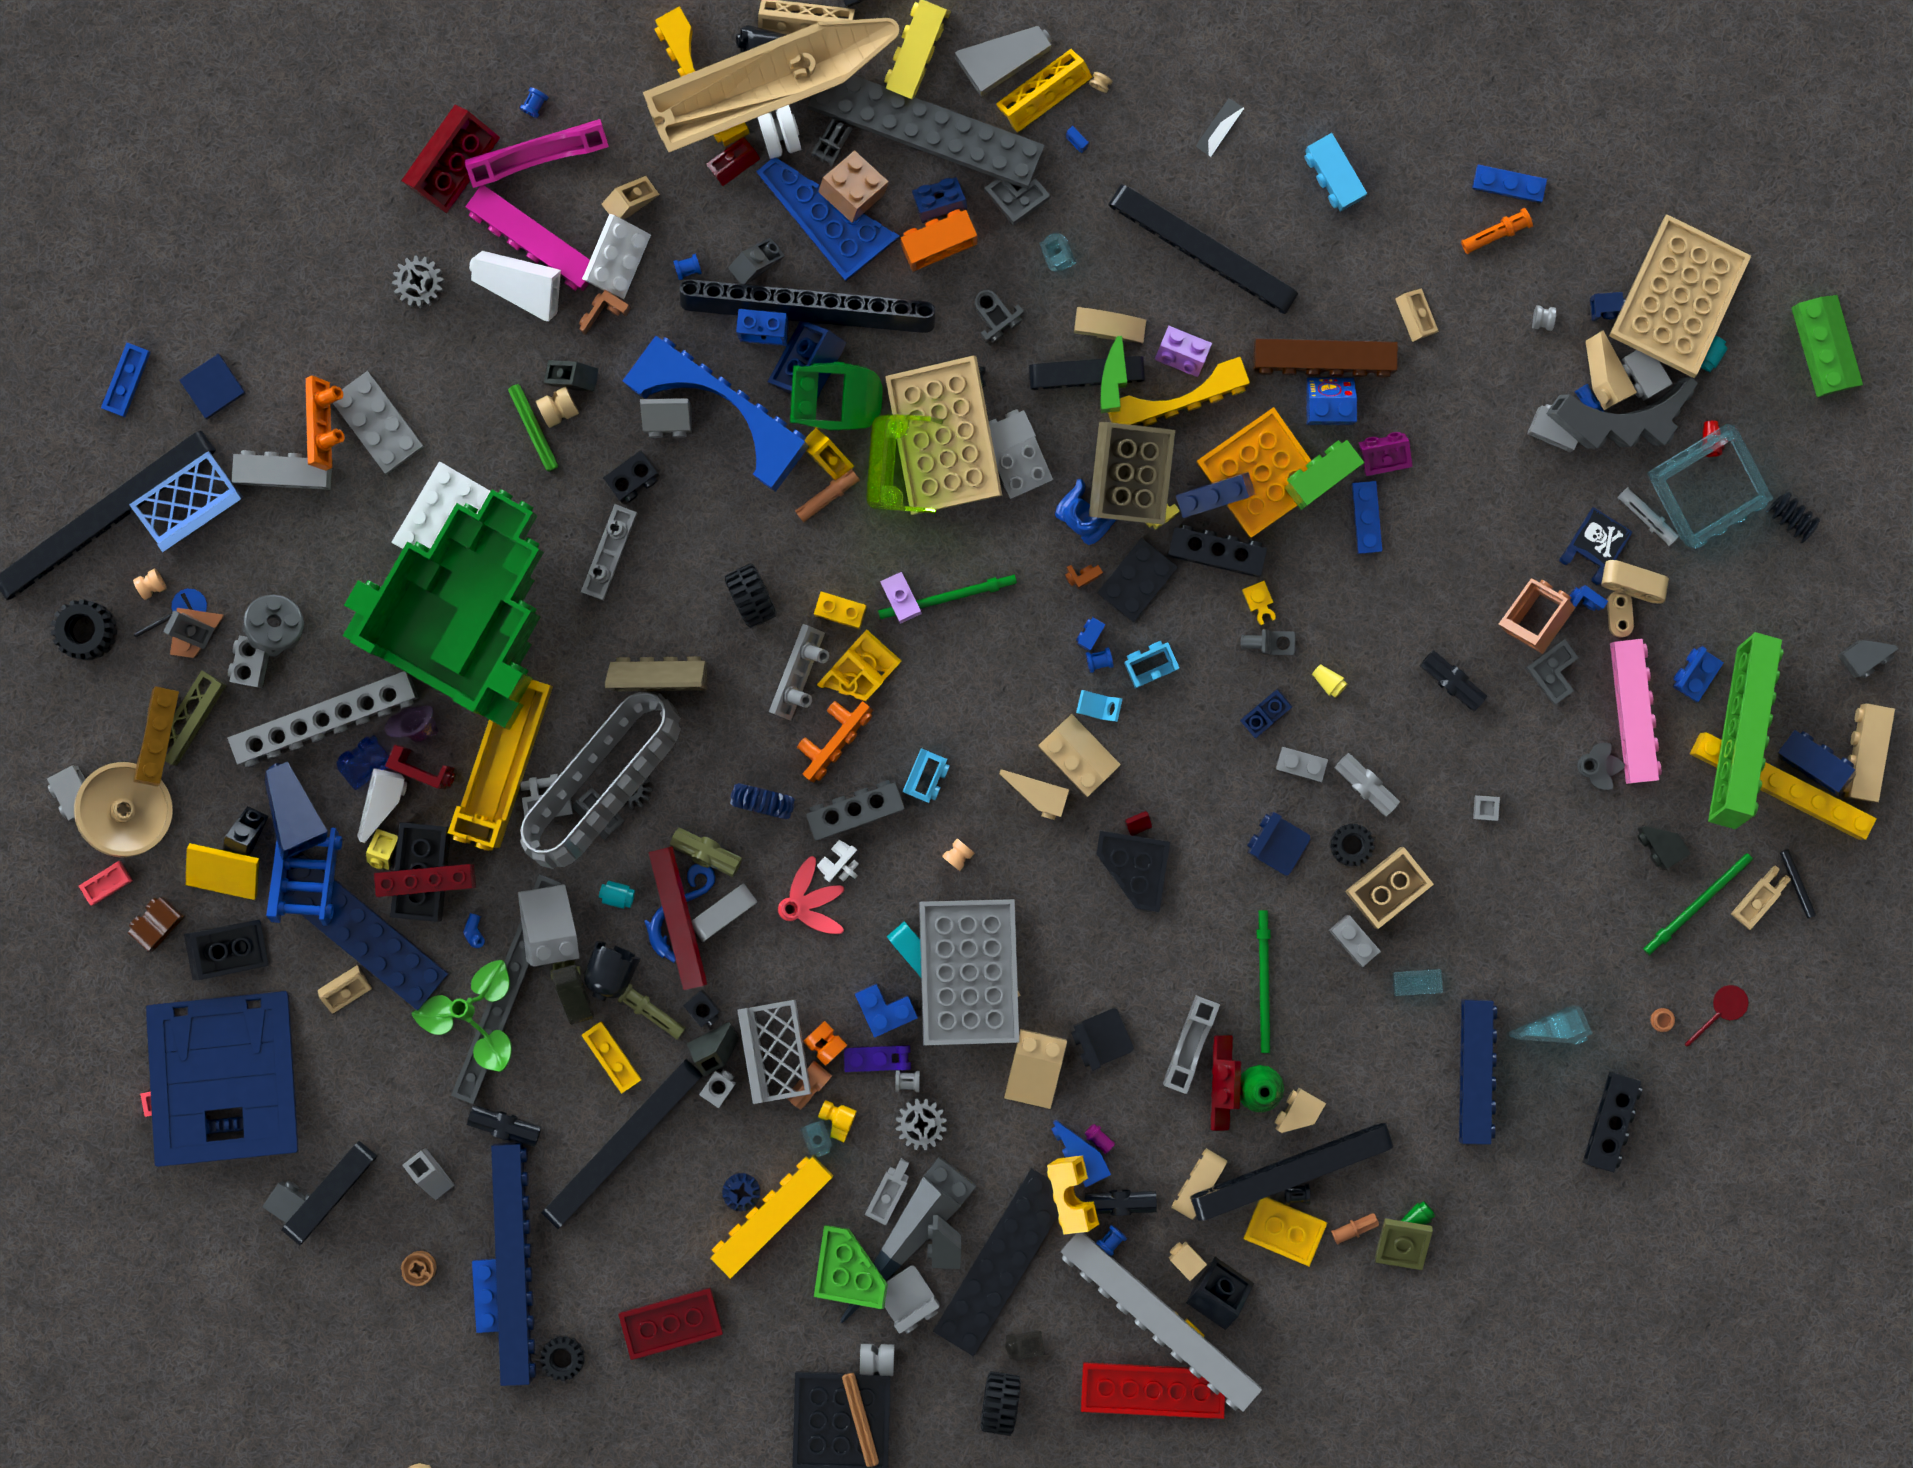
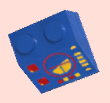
M1307 378V425H1354L1357 422V395L1354 378Z

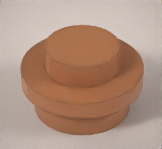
M1659 1008L1652 1013L1650 1021L1655 1030L1667 1032L1674 1026L1675 1017L1670 1010Z

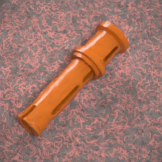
M1522 208L1519 213L1511 217H1503L1501 223L1465 240H1461V244L1465 253L1469 254L1506 235L1512 237L1519 230L1533 227L1532 219L1526 208Z

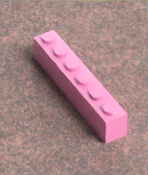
M1643 639L1610 643L1626 784L1659 780L1662 770L1660 761H1657L1656 758L1659 744L1658 739L1654 738L1653 728H1656V718L1654 714H1651L1650 706L1653 705V694L1648 689V681H1650L1651 675L1650 669L1646 667L1645 658L1648 657L1647 645L1643 644Z

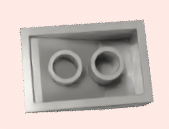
M563 884L518 892L526 962L532 966L579 959L577 935L566 886Z

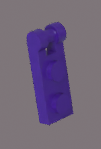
M910 1045L844 1048L845 1072L910 1070L911 1062L908 1061V1053H911ZM892 1053H899V1062H892Z

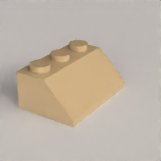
M1073 714L1065 719L1038 745L1045 755L1086 797L1121 765Z

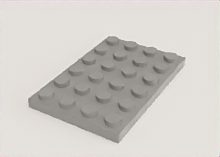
M1015 899L919 902L923 1046L1019 1043Z

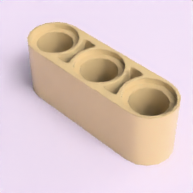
M1608 560L1605 562L1601 585L1604 588L1628 596L1661 604L1666 600L1669 578L1621 561Z
M1207 1148L1202 1153V1159L1198 1160L1190 1173L1191 1178L1186 1180L1180 1190L1178 1200H1174L1171 1207L1191 1220L1194 1219L1196 1214L1190 1196L1213 1187L1227 1163L1226 1159Z

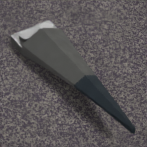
M940 1156L923 1176L873 1263L885 1281L928 1239V1225H933V1215L940 1216L946 1222L961 1207L976 1187L975 1183ZM849 1304L841 1318V1323L847 1320L861 1305Z

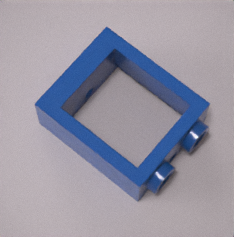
M738 309L736 333L740 342L787 346L789 321L786 313ZM761 336H766V339H761Z

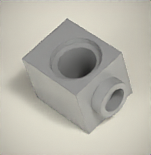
M724 1069L721 1072L716 1070L699 1095L719 1108L736 1084L733 1081L734 1076ZM720 1080L724 1082L726 1089L723 1093L714 1091L713 1083Z

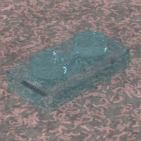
M1441 969L1393 972L1394 996L1443 993Z

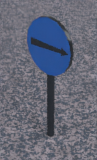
M187 588L179 591L174 596L171 608L172 611H176L177 608L206 612L207 602L201 592ZM172 613L134 633V637H138L168 621Z

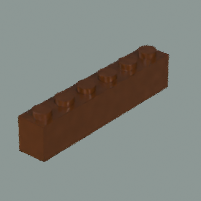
M1255 339L1253 370H1259V374L1262 375L1273 374V371H1282L1283 375H1296L1297 371H1306L1308 376H1318L1320 372H1329L1330 376H1344V372H1350L1355 377H1366L1367 373H1377V377H1391V373L1394 374L1397 371L1398 342Z

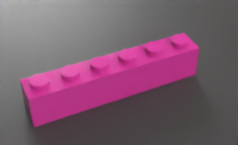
M482 185L478 188L466 205L470 212L469 217L479 224L484 221L489 225L488 230L497 237H500L502 234L508 238L507 243L517 251L522 248L528 252L526 257L534 263L538 264L540 261L547 267L561 270L560 276L566 279L564 284L572 290L576 291L579 288L581 291H584L589 283L582 278L590 259L486 186Z

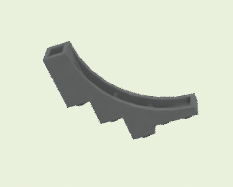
M1692 377L1680 378L1666 394L1654 403L1640 410L1624 414L1602 412L1583 404L1570 394L1559 395L1546 414L1586 449L1601 447L1606 442L1607 436L1619 447L1634 446L1640 440L1641 435L1654 446H1665L1673 439L1674 432L1678 428L1672 420L1680 414V408L1684 402L1693 396L1694 388L1698 383Z

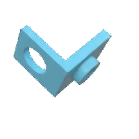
M1081 690L1076 713L1117 722L1122 699ZM1114 703L1115 710L1113 714L1110 715L1111 705Z

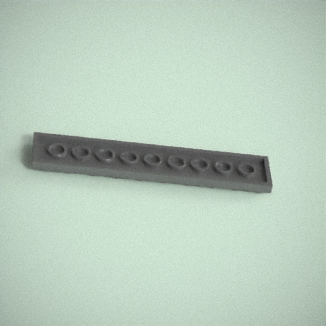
M852 75L840 85L812 95L808 104V109L1026 189L1029 188L1044 150V144L918 98L910 99L886 89L885 86Z

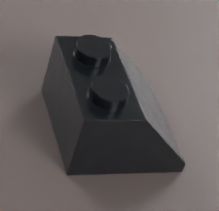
M1214 1257L1194 1286L1186 1303L1226 1330L1239 1316L1254 1283L1217 1257Z

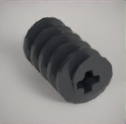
M1787 492L1779 496L1768 507L1766 513L1774 510L1772 518L1775 519L1781 516L1782 519L1779 524L1783 525L1788 522L1787 531L1795 528L1796 532L1793 537L1796 538L1803 535L1801 543H1803L1815 532L1820 519L1816 517L1811 520L1813 512L1808 511L1804 513L1806 506L1800 505L1797 507L1799 500L1795 498L1789 501L1792 494Z

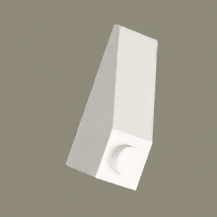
M373 769L357 835L360 842L365 843L399 803L400 796L405 795L407 782L404 781L405 779L402 774Z

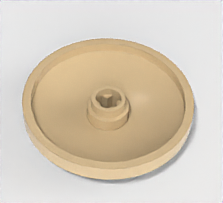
M117 762L95 770L82 783L75 798L74 817L79 832L93 848L106 855L133 857L145 853L161 841L171 823L172 800L167 787L162 780L158 786L133 782L137 766L135 763Z

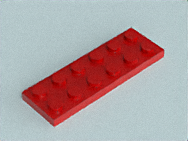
M1083 1362L1081 1412L1224 1419L1225 1396L1221 1392L1218 1395L1215 1394L1207 1386L1209 1382L1203 1376L1200 1379L1189 1371L1190 1367Z

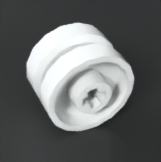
M789 105L775 110L776 119H773L771 112L758 117L770 159L782 155L781 140H784L789 153L802 150L798 138L800 134L794 114H791Z

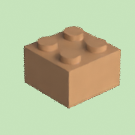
M854 150L822 178L818 192L853 223L884 196L889 181Z

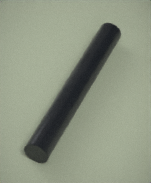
M1789 849L1780 852L1806 917L1816 916Z

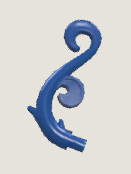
M694 864L689 868L687 880L691 887H696L694 880L698 874L705 875L707 882L704 887L686 893V902L702 896L713 887L715 874L711 867L705 868ZM661 906L652 917L651 922L645 920L644 923L654 951L660 957H666L675 963L674 951L667 944V936L662 937L661 926L665 919Z

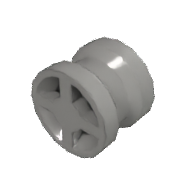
M1536 305L1532 328L1539 329L1542 327L1546 328L1547 331H1552L1556 319V308L1544 309L1542 306Z

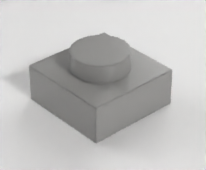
M1475 795L1473 819L1498 821L1500 797Z

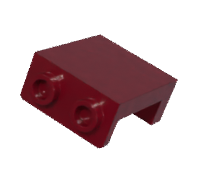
M394 744L385 767L437 789L446 790L447 786L451 787L456 776L453 773L454 767L443 765L439 775L436 776L406 763L411 749Z

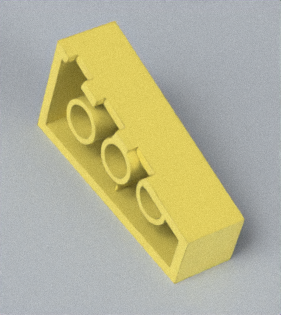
M925 0L914 3L910 14L913 16L910 25L905 26L902 38L905 40L901 48L897 47L893 57L896 63L893 70H888L884 80L887 83L886 89L910 99L916 96L926 72L925 65L926 63L929 64L935 50L934 42L938 41L944 30L943 19L944 17L949 18L951 11Z

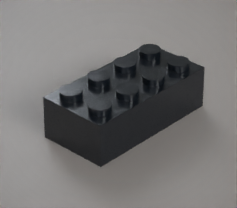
M400 822L395 871L448 866L451 834L448 833L449 827ZM445 891L394 895L391 901L390 917L440 922L443 917Z

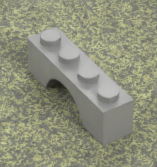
M1195 995L1164 1078V1086L1187 1094L1200 1052L1212 1028L1220 1004Z

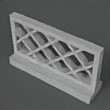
M796 1000L737 1010L753 1104L812 1094ZM785 1006H791L792 1016L788 1022L777 1016L780 1009ZM777 1008L774 1013L769 1010ZM764 1010L771 1015L765 1026L757 1022L755 1012ZM774 1018L785 1025L778 1036L767 1029ZM787 1028L792 1030L796 1036V1040L791 1046L781 1039ZM765 1032L775 1039L769 1050L761 1046L760 1039ZM778 1042L789 1049L782 1060L771 1053ZM791 1052L798 1055L800 1063L795 1070L785 1063ZM768 1056L779 1062L772 1074L764 1067V1062ZM782 1065L792 1072L786 1084L775 1076ZM795 1075L803 1080L805 1090L796 1092L789 1087ZM772 1080L783 1086L779 1094L775 1096H769L768 1085ZM786 1089L791 1092L783 1094Z

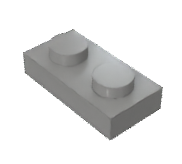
M1282 747L1276 770L1322 782L1328 759Z

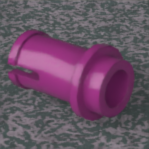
M1092 1124L1084 1133L1087 1136L1086 1139L1088 1141L1091 1140L1104 1154L1108 1153L1115 1145V1142L1100 1130L1101 1127L1099 1125Z

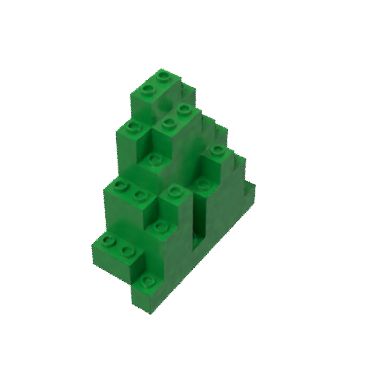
M491 489L478 514H476L478 509L470 504L465 503L462 506L456 503L431 548L417 541L415 545L407 541L382 587L369 580L366 583L358 580L344 606L356 613L343 636L366 652L388 661L453 698L454 702L473 713L484 716L503 728L510 730L524 706L519 702L533 679L527 675L529 670L520 666L532 645L527 641L541 616L535 614L536 608L523 600L535 581L530 576L544 552L538 549L540 544L527 537L524 541L538 516L532 512L534 507L523 501L517 504L511 500L513 496L500 489L499 493Z

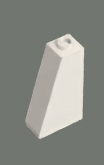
M481 251L471 259L469 269L472 271L471 280L544 321H550L557 314L561 270L486 251Z

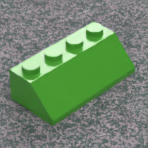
M1838 295L1819 297L1793 306L1792 312L1817 398L1862 386V379Z

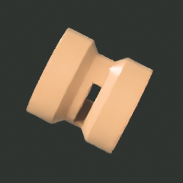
M155 568L148 571L145 578L139 576L133 580L137 591L144 600L152 597L153 592H162L167 589L160 573Z
M956 839L953 843V849L946 851L942 857L961 871L964 867L965 859H971L975 853L959 839Z

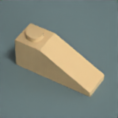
M1604 330L1586 340L1592 389L1603 410L1636 394L1637 392Z
M1000 770L999 775L1032 806L1041 811L1042 817L1055 820L1056 816L1061 817L1069 789Z

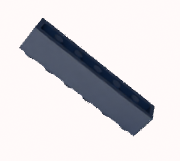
M1461 999L1459 1142L1462 1144H1491V1139L1495 1138V1125L1492 1124V1115H1495L1496 1103L1492 1101V1091L1496 1090V1077H1492V1067H1496L1497 1062L1496 1053H1493V1043L1497 1042V1031L1493 1029V1020L1497 1019V1006L1494 1005L1492 1000Z

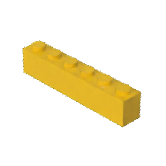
M814 1155L810 1159L805 1156L796 1165L799 1170L793 1176L788 1173L779 1182L782 1187L776 1193L771 1190L762 1199L765 1203L759 1209L755 1206L745 1216L748 1220L742 1226L738 1223L728 1233L731 1237L725 1243L721 1240L712 1249L714 1254L710 1259L730 1279L833 1177L832 1173Z

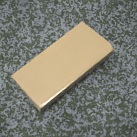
M1422 288L1404 293L1396 298L1412 342L1439 332Z
M356 965L318 989V995L333 1014L370 991L372 987L359 966Z

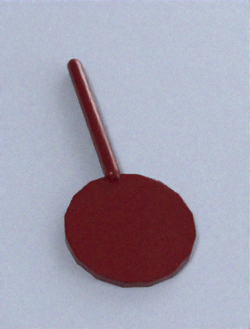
M1734 985L1720 988L1713 999L1716 1014L1685 1043V1046L1693 1043L1719 1017L1726 1020H1736L1742 1017L1747 1011L1749 1004L1744 990Z

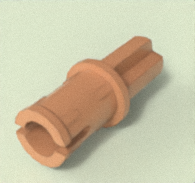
M1372 1213L1356 1221L1350 1220L1349 1224L1332 1230L1331 1233L1338 1245L1355 1236L1359 1238L1360 1234L1378 1227L1379 1222L1375 1214Z

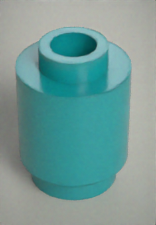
M1715 335L1700 368L1711 372L1713 368L1718 366L1728 349L1725 346V340Z
M609 880L606 885L602 884L599 892V898H602L603 904L622 909L625 907L631 908L635 896V890L630 889V886Z

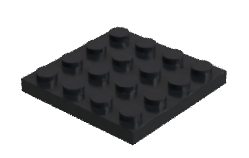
M796 1371L792 1468H888L891 1376H880V1374L860 1375V1373H854L879 1460L878 1465L867 1467L842 1380L843 1375L848 1373Z

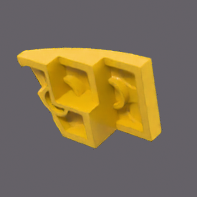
M866 629L817 685L821 688L827 687L839 691L841 694L852 695L857 699L866 701L900 664L901 660ZM878 671H883L885 673L881 675Z

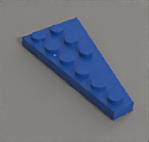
M778 158L771 159L756 171L845 282L900 238L898 234L885 228L882 224L865 214H862L853 223L850 222L818 192L819 184L801 175L797 170Z

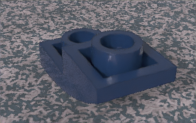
M1277 688L1240 721L1256 738L1293 706Z

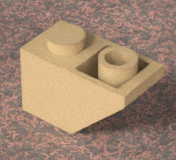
M1298 1088L1297 1092L1293 1090L1286 1101L1289 1106L1285 1112L1280 1111L1275 1120V1124H1277L1275 1129L1283 1133L1315 1124L1326 1103L1301 1088Z

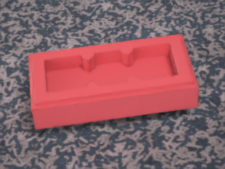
M118 861L80 884L79 888L90 906H93L133 880L123 863Z

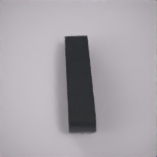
M1124 357L1127 383H1132V380L1137 382L1145 381L1144 357ZM1107 358L1029 365L1030 389L1038 390L1039 387H1043V389L1062 388L1065 385L1066 388L1083 387L1085 384H1090V386L1101 385Z
M358 1141L289 1219L281 1231L299 1246L302 1245L369 1168L370 1163L377 1158V1155L362 1142Z

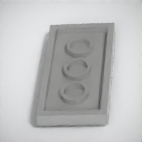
M368 371L343 388V398L333 402L334 406L386 475L424 447Z

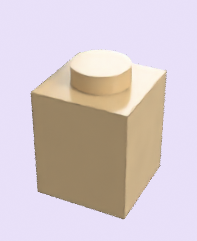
M1186 1241L1183 1244L1177 1243L1170 1250L1172 1254L1169 1257L1170 1261L1189 1281L1207 1265Z

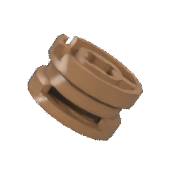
M425 1251L413 1252L404 1259L401 1265L403 1279L413 1286H422L428 1283L434 1277L437 1269L435 1259Z

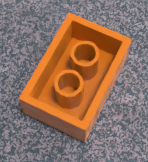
M960 209L948 213L947 218L939 221L936 218L925 224L926 227L922 229L912 228L903 233L904 236L901 237V247L912 272L977 245V234L966 210L960 211Z

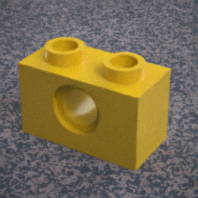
M820 592L814 615L860 629L867 606Z

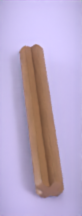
M848 1373L843 1375L842 1380L866 1466L873 1467L879 1463L855 1374Z

